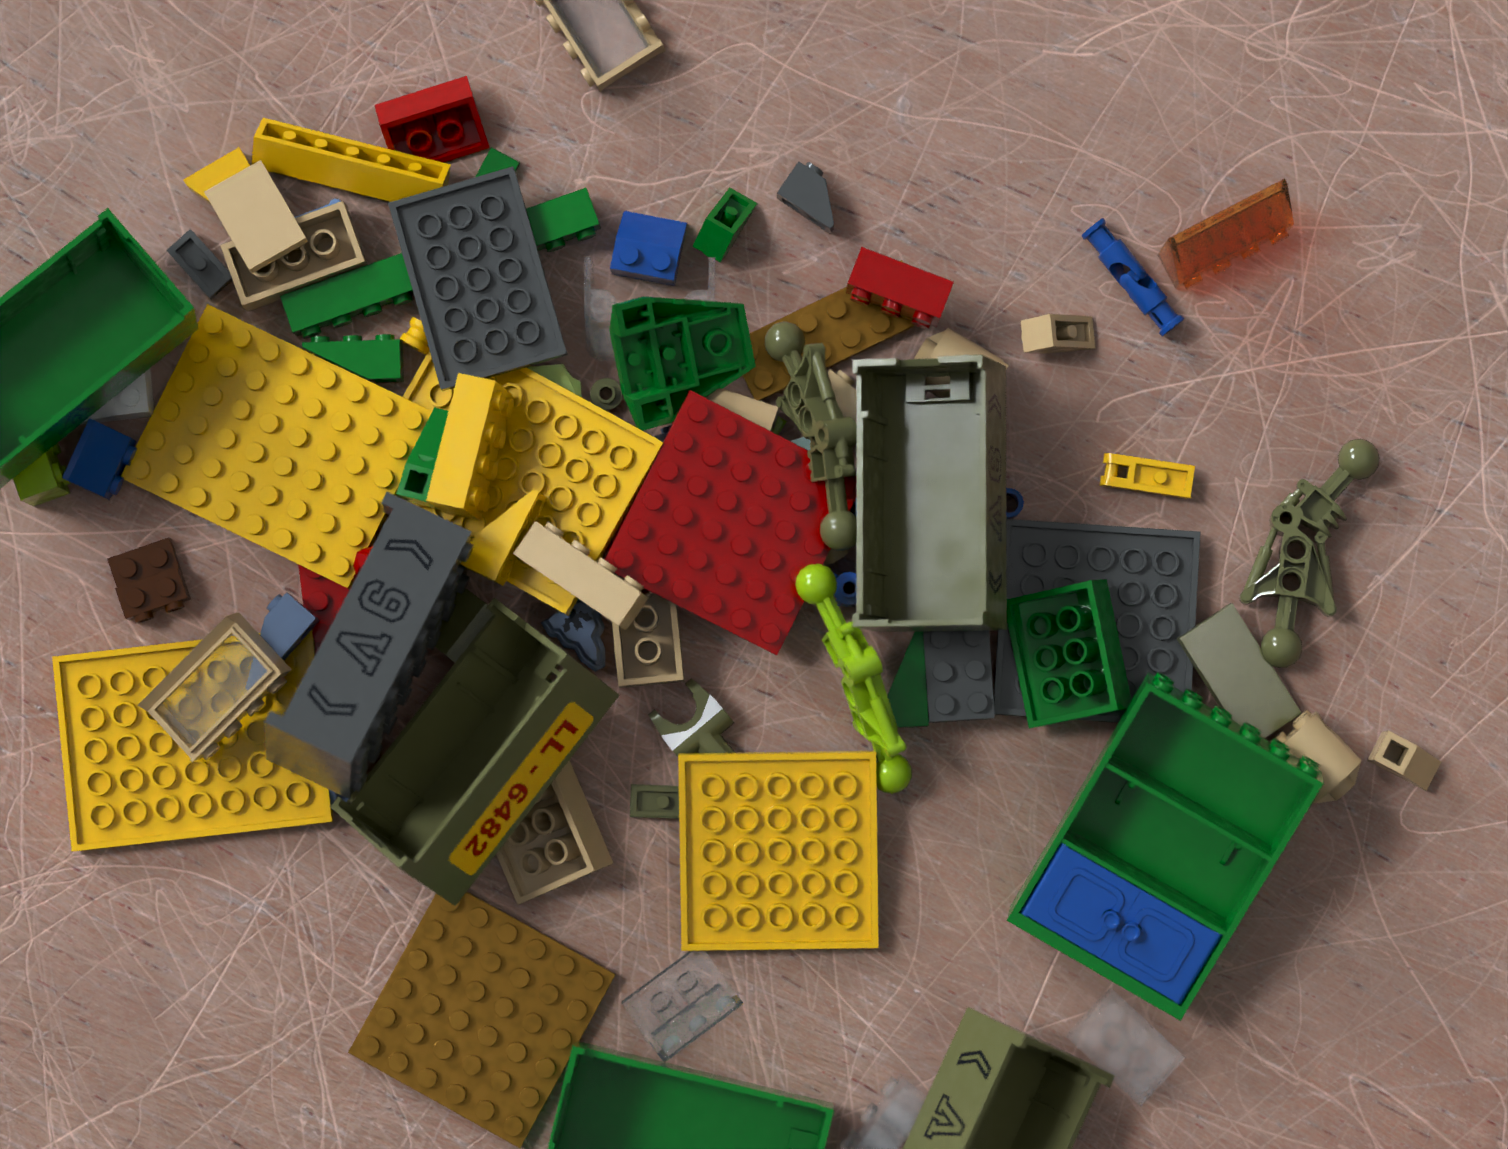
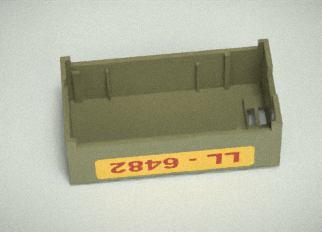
M495 598L486 607L493 613L492 617L369 772L361 791H355L347 802L338 796L330 806L399 869L454 906L461 900L620 696L569 654ZM558 665L564 668L561 672L556 669ZM552 673L557 675L554 682L549 678Z

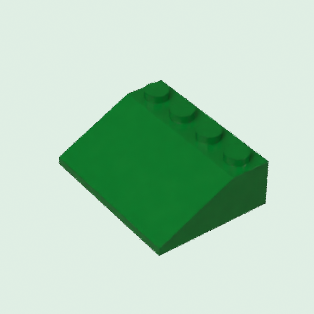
M1107 579L1089 580L1007 599V623L1029 729L1127 709L1132 699Z

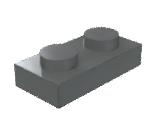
M191 229L166 250L210 299H213L233 281L227 268Z

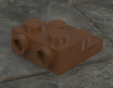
M168 537L107 558L125 619L129 621L134 619L135 624L153 619L154 612L165 609L166 613L174 612L185 607L183 602L191 600L171 538Z

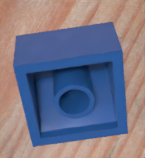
M624 211L615 240L610 265L611 274L675 287L687 223Z
M89 418L62 478L110 500L112 494L117 495L122 487L124 478L121 477L125 466H130L137 451V448L134 447L137 441Z

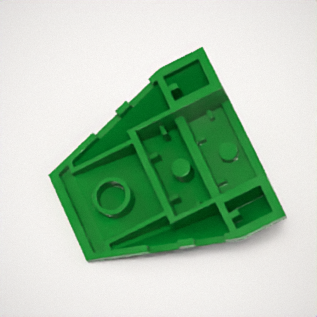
M643 296L613 304L609 332L621 391L636 427L642 431L673 422L689 390L707 397L717 389H723L756 367L745 307L742 303Z

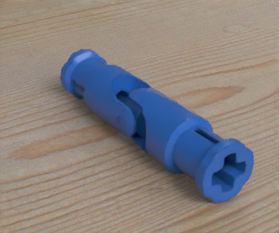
M1100 219L1082 234V238L1089 240L1099 253L1098 258L1126 290L1144 315L1150 316L1160 329L1159 334L1163 337L1184 320L1183 316L1176 314L1166 301L1167 296L1146 273L1145 269L1121 239L1117 240L1106 227L1105 219ZM1123 265H1126L1131 270L1125 273Z

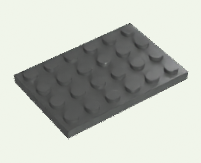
M513 166L388 203L442 391L455 388L458 373L487 379L568 355Z

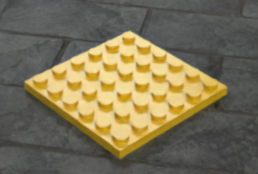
M876 751L678 754L681 951L879 948Z

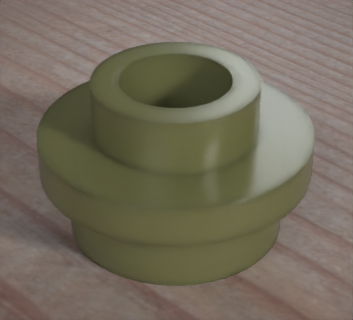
M603 378L596 381L591 387L590 398L592 403L605 411L613 410L621 403L623 394L620 385L615 380ZM605 388L612 391V396L608 400L600 397V392Z

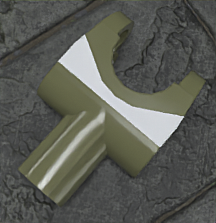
M692 678L685 683L694 694L693 698L696 702V711L690 721L684 724L671 723L666 718L663 719L655 709L648 714L663 740L677 757L679 753H736L721 735L734 724V721L719 703Z

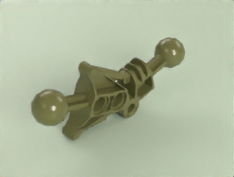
M786 321L779 322L766 332L764 341L767 353L774 360L784 362L791 377L783 396L777 398L776 405L792 419L802 435L811 441L810 450L807 452L808 458H810L809 469L812 471L810 478L812 482L825 480L829 511L820 524V535L823 542L831 549L845 551L857 543V517L848 511L844 478L856 476L852 446L857 442V426L853 418L843 417L836 402L825 365L826 349L823 343L805 345L804 333L796 324Z
M1365 439L1350 440L1342 446L1338 455L1339 467L1320 488L1316 485L1313 486L1305 479L1299 480L1296 485L1297 489L1293 494L1289 493L1280 505L1273 510L1270 516L1271 530L1265 545L1259 549L1239 600L1242 604L1248 605L1262 597L1279 598L1275 627L1263 636L1261 642V652L1265 661L1274 667L1287 668L1295 664L1301 656L1302 641L1294 631L1298 601L1316 606L1326 617H1332L1336 613L1337 608L1334 602L1329 556H1326L1325 541L1327 538L1332 537L1328 530L1329 527L1339 529L1336 522L1337 518L1343 521L1347 520L1342 509L1334 501L1354 479L1362 480L1369 478L1379 466L1380 457L1378 450L1371 442ZM1304 495L1305 497L1300 502L1299 498ZM1285 515L1289 517L1290 523L1283 524L1280 521V516ZM1299 524L1317 532L1314 541L1318 547V555L1313 541L1298 529ZM1276 535H1280L1282 538L1278 565L1264 575L1273 552L1271 547ZM1291 543L1300 544L1304 549V556L1300 559L1291 558L1287 553V546ZM1286 575L1296 576L1300 583L1299 589L1295 591L1286 590L1282 585V578Z

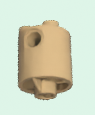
M950 328L926 338L914 358L931 359L938 358V356L984 355L1006 366V369L1009 366L1003 359ZM950 376L926 377V385L950 384ZM928 390V392L938 398L950 397V390Z
M1307 709L1293 721L1294 724L1292 726L1294 729L1286 735L1282 731L1274 739L1291 748L1289 752L1300 759L1304 755L1320 765L1318 769L1322 771L1324 784L1312 804L1337 801L1355 785L1361 759L1337 733L1324 723L1317 711L1311 714Z

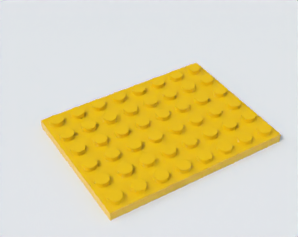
M207 304L197 323L198 330L191 335L153 411V415H151L136 445L137 451L130 466L126 465L121 477L156 496L343 587L351 589L355 581L353 565L356 553L363 548L373 545L388 515L383 512L384 506L381 505V502L386 492L397 496L396 493L406 461L432 411Z
M430 350L403 397L433 411L434 407L449 411L454 388L446 391L441 390ZM527 367L487 378L497 381L512 394V399L514 400L512 415L510 418H506L504 426L506 431L505 444L502 449L498 450L496 462H498L497 476L494 481L490 482L488 490L490 504L487 512L482 514L481 520L444 513L439 509L415 503L412 504L471 531L470 541H472L479 531L534 489L547 497L536 522L544 527L547 522L551 523L564 532L561 539L570 545L575 539L591 550L587 556L598 562L628 513L664 442ZM517 558L506 580L508 583L569 616L578 600L573 594L520 558Z
M313 629L284 661L292 669L284 677L287 683L275 694L269 692L262 699L265 703L264 706L251 717L247 714L240 721L243 726L232 737L227 738L224 736L217 743L221 748L208 760L201 758L194 762L190 761L191 758L149 712L138 706V704L203 639L53 656L71 851L76 852L334 822L333 811L330 807L329 789L266 760L264 722L270 711L281 716L284 715L314 659ZM229 636L162 704L198 741L248 691L246 685L254 656L236 636Z

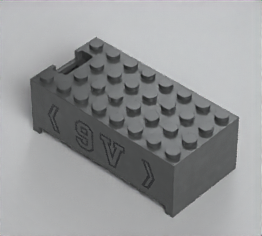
M386 492L381 502V505L384 506L383 512L388 514L389 517L385 521L375 544L283 716L270 711L264 722L266 760L348 799L351 798L354 790L360 792L368 777V774H366L368 763H375L383 748L381 742L384 733L390 735L398 718L396 717L398 706H405L412 692L410 687L413 677L419 678L427 663L425 658L428 648L434 650L441 636L439 631L442 621L448 622L456 607L454 602L457 592L463 594L470 580V576L466 575L467 568L462 566L461 562H467L474 547L470 543L471 531L389 492Z

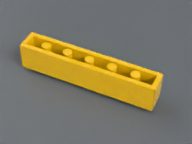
M262 118L253 139L252 164L261 160L268 172L389 202L444 187L449 183L451 164L267 118Z

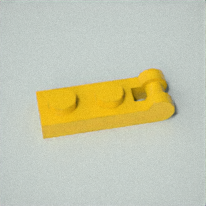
M1104 453L1103 464H1106L1105 473L1100 478V486L1184 499L1191 498L1195 466ZM1119 466L1128 467L1127 478L1117 477Z

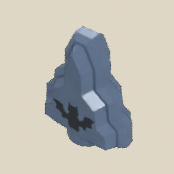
M578 599L569 616L556 610L557 613L541 622L549 637H557L564 648L575 650L580 661L596 672L605 667L606 649L600 638L605 626L601 617L602 614Z

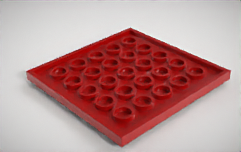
M689 390L663 441L664 444L653 462L604 560L617 568L614 574L624 579L628 575L644 586L645 590L777 656L804 603V600L797 593V575L807 565H823L831 549L823 542L820 535V524L829 513L825 480L811 481L810 475L812 471L809 469L810 458H808V450ZM857 475L844 478L848 511H850L857 497Z

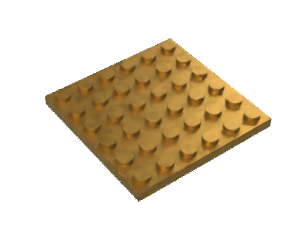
M469 892L464 894L456 906L435 894L348 1053L514 1146L521 1148L566 1067L572 1046L577 1041H580L616 974Z

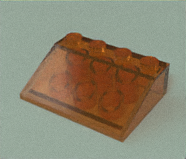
M1284 178L1168 238L1158 253V257L1175 289L1184 285L1185 289H1189L1203 281L1201 277L1203 274L1211 270L1214 274H1218L1231 267L1230 261L1241 255L1243 260L1260 252L1261 250L1258 246L1270 240L1271 244L1274 245L1289 237L1287 231L1293 227L1294 220L1288 183Z

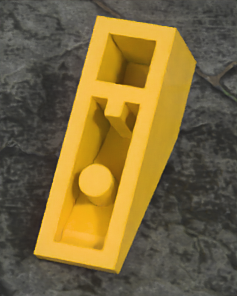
M533 489L479 531L473 540L470 541L474 545L470 557L466 563L461 562V565L504 586L518 558L513 553L537 520L547 497Z

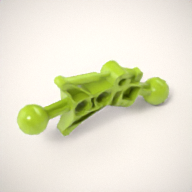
M821 564L807 565L800 570L796 577L797 593L805 602L816 605L829 631L823 637L822 642L835 668L841 667L844 675L841 683L853 717V727L868 741H871L873 749L876 751L877 789L889 794L899 793L908 787L912 778V768L908 760L899 754L906 750V744L898 734V727L881 677L883 668L880 658L874 648L868 645L861 629L853 627V621L846 623L833 597L837 590L835 574L829 567Z

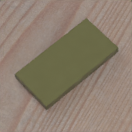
M1233 603L1226 605L1177 638V641L1219 707L1230 712L1233 715L1231 719L1236 723L1243 725L1244 722L1255 726L1261 731L1260 736L1265 739L1301 714L1300 709L1272 665L1265 661L1259 644Z

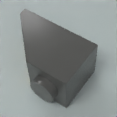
M798 161L778 190L777 199L831 234L834 229V220L826 179L822 177L823 171L810 162L804 165Z

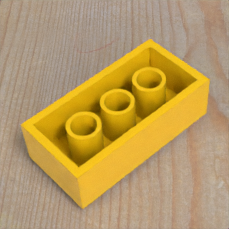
M458 373L426 499L427 502L444 513L481 520L482 514L486 513L489 508L490 494L488 490L490 482L494 481L497 476L498 462H496L498 450L502 449L505 444L506 431L504 426L506 418H510L514 408L512 394L497 381Z

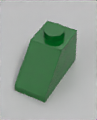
M729 187L706 217L692 247L698 249L707 257L721 262L734 245L757 203Z

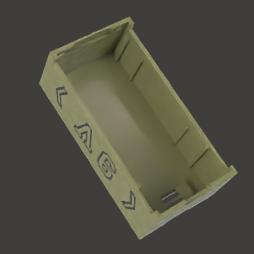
M984 355L938 356V358L907 360H899L897 358L853 360V374L857 375V613L853 614V627L876 632L1007 630L1006 366ZM950 376V384L926 385V377ZM950 390V397L926 398V391Z
M967 1007L903 1149H1072L1100 1085L1103 1084L1110 1088L1115 1075L1054 1045Z

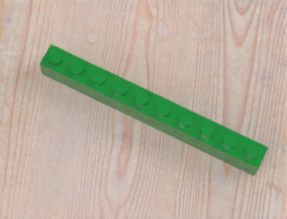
M587 188L526 209L538 251L547 249V252L559 250L566 246V241L577 238L578 241L590 239L596 236L595 231L601 229ZM400 253L281 295L280 298L292 333L297 337L302 335L303 339L322 333L320 328L332 324L334 328L345 326L352 322L351 317L363 314L364 317L376 315L383 311L382 306L394 303L395 306L407 304L413 301L412 296L414 293L403 254Z

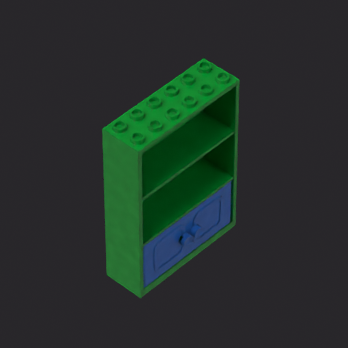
M1148 672L1012 902L1007 921L1181 1021L1324 782L1322 771L1318 769L1320 765L1304 755L1300 759L1289 752L1291 748L1283 742L1274 738L1272 742H1269L1260 736L1261 731L1247 722H1244L1243 725L1236 723L1231 719L1233 715L1217 705L1212 709L1203 704V697L1194 691L1186 689L1185 692H1182L1173 686L1174 681L1166 675L1157 672L1154 676Z

